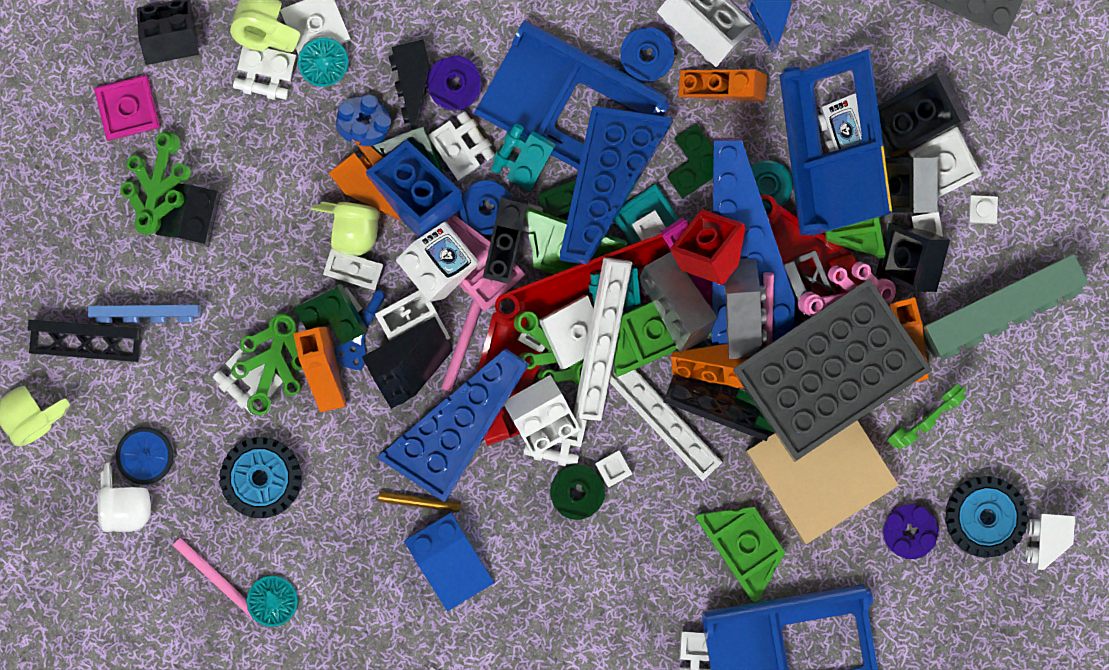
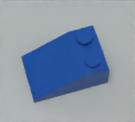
M408 140L366 171L368 178L400 219L419 238L443 222H446L463 208L461 191Z
M449 513L404 541L447 611L494 584L453 513Z

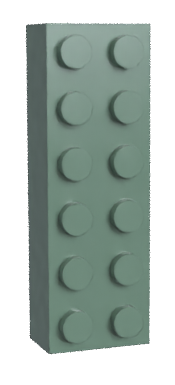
M1075 254L923 327L924 341L933 359L940 356L943 361L960 353L959 347L965 345L966 349L984 341L983 335L988 332L992 337L1009 329L1008 323L1014 321L1015 325L1034 317L1033 311L1036 309L1042 313L1058 305L1057 299L1060 297L1066 301L1083 293L1082 287L1089 284Z

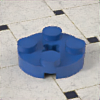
M647 27L631 32L624 39L620 50V61L629 76L640 82H655L663 78L671 69L674 61V49L669 37L664 32L656 28ZM650 48L653 50L652 56L655 58L652 61L648 59L646 62L641 60L642 55L640 51H647Z
M365 95L363 97L351 98L341 103L338 107L335 125L337 131L345 140L351 142L353 139L359 141L361 146H372L385 139L390 128L391 118L387 109L378 102L376 97ZM365 119L368 121V124H365L363 121L358 122V120Z
M484 180L472 184L462 197L463 208L460 210L463 222L480 235H492L501 195L511 196L510 192L494 181ZM483 201H488L490 205L495 206V209L491 210V215L486 216L485 212L479 211V207L483 206Z

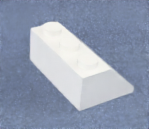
M666 0L657 11L667 24L678 31L688 43L692 44L715 67L723 62L757 26L730 0Z

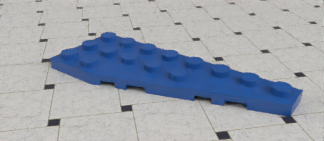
M713 138V213L744 223L745 232L740 259L756 258L760 286L763 285V273H774L773 343L794 329V294L742 138ZM712 282V310L717 316V320L711 330V346L727 344L726 295L724 285Z

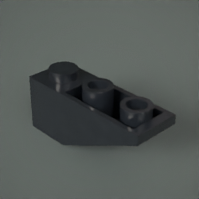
M424 40L393 46V55H388L392 71L397 70L400 80L395 81L398 98L404 97L406 107L401 108L404 124L410 123L411 129L417 128L427 88V78L431 70Z
M501 195L483 278L507 284L510 283L528 200Z

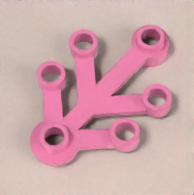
M857 262L853 265L852 274L854 277L864 282L871 279L887 304L894 299L896 288L892 281L888 279L878 280L871 273L870 266L863 262ZM833 266L829 270L828 278L832 282L839 284L847 293L858 287L847 277V271L844 268ZM863 267V272L859 275V271ZM840 271L839 277L835 278L836 273ZM805 292L799 298L798 307L803 313L814 316L847 293L820 297L813 292Z

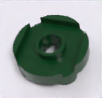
M573 465L563 469L555 476L550 488V497L554 507L561 515L573 520H582L592 516L600 509L605 497V488L601 478L594 470L582 465ZM576 485H581L582 491L586 493L585 497H579L578 501L573 500V494L569 493L570 488L574 489Z

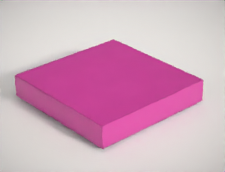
M147 75L94 88L107 141L160 128Z

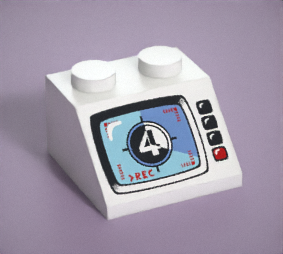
M856 93L823 106L820 109L821 115L817 116L818 124L821 131L826 130L829 141H825L828 153L861 142L862 135Z
M443 222L414 241L396 259V262L429 302L445 299L479 264V261L447 222Z

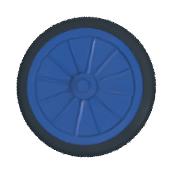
M151 427L135 428L126 433L118 443L116 463L121 474L129 481L140 485L153 484L161 480L169 472L173 463V448L169 439L159 430Z

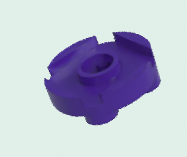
M451 56L441 59L433 65L428 74L429 94L433 101L445 110L462 111L471 106L480 95L481 76L476 66L464 57ZM455 77H459V83L462 85L461 88H455L454 91L450 90V84L447 83V80L449 78L454 80Z
M909 504L899 506L889 514L884 522L882 534L887 548L895 555L905 559H917L925 556L935 547L938 537V526L935 518L926 508ZM907 524H911L912 528L917 527L918 533L914 534L915 538L913 540H910L909 536L903 535V531L907 529Z

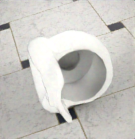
M110 462L105 463L104 470L100 473L101 489L98 491L97 496L99 527L103 532L138 531L145 526L151 515V500L148 489L138 487L113 488L112 466Z

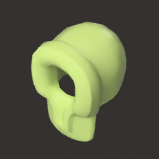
M240 0L236 6L230 28L231 35L238 44L255 51H265L268 47H272L285 52H293L299 41L300 33L277 21L282 2L279 0Z
M321 202L311 206L310 210L335 214L331 237L333 250L346 255L359 256L370 251L375 245L378 220L380 218V211L376 207L349 202H339L338 204Z
M25 386L17 387L0 399V426L15 446H26L45 435L51 429V424L66 414L70 403L65 398L41 411Z

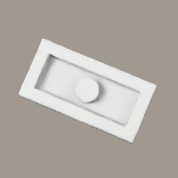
M331 249L323 275L376 291L384 265Z

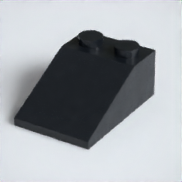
M946 72L935 73L878 105L882 140L890 158H897L970 121Z
M434 317L362 356L373 380L392 409L414 397L453 350Z

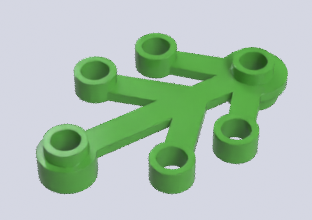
M164 131L156 137L155 143L158 155L152 179L142 157L132 155L127 160V168L136 173L147 194L146 204L143 203L139 196L137 184L127 181L120 188L121 195L130 200L137 214L134 222L135 228L143 235L156 233L161 226V218L172 209L182 206L184 195L179 191L170 189L179 182L186 181L191 174L188 166L178 163L172 168V174L163 180L169 155L176 153L180 147L179 137L168 131ZM138 160V165L134 168V163ZM183 168V174L179 176V171ZM132 187L131 193L128 194V188ZM168 192L165 196V202L157 207L158 199ZM177 195V200L173 203V197Z
M526 311L518 313L514 318L515 329L520 333L530 334L550 351L541 354L522 353L519 356L525 361L527 356L531 359L527 369H533L537 365L557 363L544 331L538 327L537 316L532 312ZM522 318H525L527 321L525 327L521 326ZM584 359L569 366L570 369L556 372L550 369H543L538 374V381L544 379L545 374L549 373L554 382L573 380L575 384L579 385L580 369L583 366Z
M277 314L270 320L268 329L254 336H246L239 342L241 351L250 353L256 349L258 344L273 338L269 350L245 362H237L231 368L233 377L242 379L250 371L265 364L256 394L250 396L247 401L249 412L256 416L263 415L270 409L271 402L267 394L275 369L283 382L282 390L285 395L294 396L300 391L299 382L293 378L281 354L284 343L292 356L290 361L292 368L298 371L303 370L302 367L297 366L295 363V359L298 357L293 333L296 332V323L288 314ZM279 323H284L286 325L285 332H280L278 330ZM245 340L252 342L253 346L251 349L244 347ZM238 365H241L244 368L243 375H239L236 373V367ZM288 383H293L295 385V392L292 393L288 391ZM255 400H259L262 403L260 410L254 408L253 402Z
M958 383L941 396L943 402L939 407L933 408L920 422L908 431L904 426L900 427L887 438V441L893 448L897 447L899 450L903 447H908L918 438L916 432L919 429L926 433L937 423L935 420L940 417L939 413L943 410L947 412L965 400L966 396L963 393L967 389L965 387L962 388Z

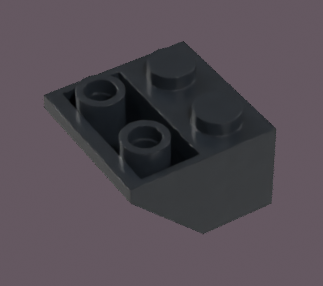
M171 0L166 3L148 4L137 8L138 39L146 65L199 55L198 37L190 0Z

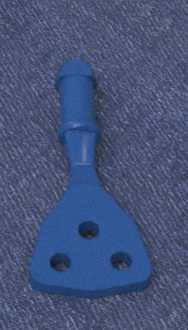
M378 289L372 294L373 297L367 309L364 310L365 314L362 321L366 328H368L373 318H376L375 314L385 299V292L382 289ZM365 334L343 345L340 343L335 348L338 363L346 368L357 371L363 369L364 360L362 356L366 355ZM355 347L356 351L351 352L350 348ZM343 352V357H338V353ZM357 359L359 364L354 365L353 361Z

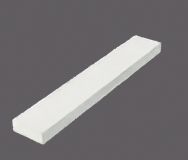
M603 258L573 416L576 419L598 421L602 419L632 262L629 260Z
M614 353L609 383L703 481L722 461L668 404L663 403L662 397L636 370L616 377L614 374Z

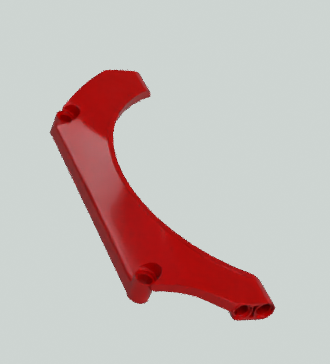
M760 195L762 202H767L771 207V213L767 216L771 220L769 222L783 264L787 260L816 249L827 277L829 270L833 266H839L847 271V277L856 286L864 283L863 280L854 277L852 274V267L856 263L852 252H849L840 245L827 242L826 237L822 234L800 235L798 218L778 205L771 196ZM658 234L593 259L588 265L580 264L500 295L495 302L496 312L493 313L477 373L505 349L518 357L524 352L541 354L517 340L520 332L515 329L514 320H509L514 319L518 313L522 311L532 312L539 320L550 314L554 309H559L583 295H588L590 302L593 303V296L589 292L588 284L591 281L590 273L592 271L601 272L604 257L631 261L632 265L634 264L637 267L638 276H640L646 265L671 252L662 235ZM813 257L799 263L802 273L811 277L814 276L817 267ZM840 271L836 273L835 278L839 277ZM818 272L816 279L822 281ZM805 279L809 288L811 281ZM829 279L835 295L847 293L839 284ZM817 283L813 284L810 292L820 297L827 295L824 286ZM507 299L515 304V310L510 314H504L499 309L500 303ZM522 318L521 326L524 327L527 321L525 318ZM544 348L542 353H547L549 350ZM527 356L525 358V361L529 364L531 359L529 356ZM541 365L525 370L510 397L533 384ZM505 406L484 438L487 447L520 434Z

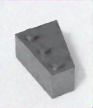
M670 252L646 265L640 276L641 284L651 297L679 352L682 353L707 339L717 320V316L688 274L680 270L672 253Z
M756 258L740 259L738 267L724 285L729 359L750 358L761 351L762 346H767L766 329L761 328V324H766V308H761V302H766L765 285L760 286Z

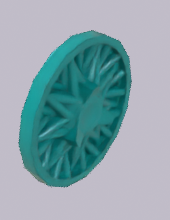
M318 37L304 44L299 52L297 63L300 74L307 82L314 86L326 87L334 85L343 78L347 72L349 61L347 52L341 43L333 38Z
M762 160L754 163L751 168L760 195H769L774 198L778 205L782 206L788 201L792 192L790 173L782 164L775 161ZM763 202L765 210L771 211L770 205L767 202Z
M277 576L263 577L256 581L248 591L246 599L247 610L252 619L260 625L267 627L281 626L288 622L296 612L298 604L297 593L293 586L284 578Z

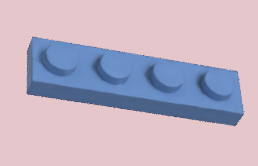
M199 305L88 306V317L96 319L98 324L112 323V318H123V323H140V318H150V323H167V318H178V323H194V318H201V307Z

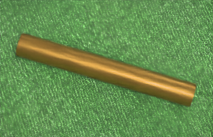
M384 491L379 492L378 502L460 513L461 506L459 501L447 500L443 502L436 498Z

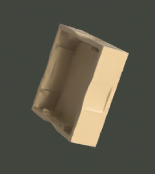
M858 420L796 462L793 461L775 433L769 436L767 441L763 440L745 451L765 485L771 489L780 503L784 515L803 544H808L899 486Z

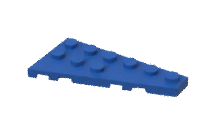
M592 106L560 253L562 261L588 265L672 125V118Z
M503 350L376 458L443 502L447 501L529 363L509 350Z

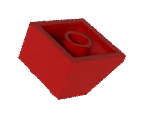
M701 209L670 248V251L681 271L724 285L739 265L745 225L744 223Z

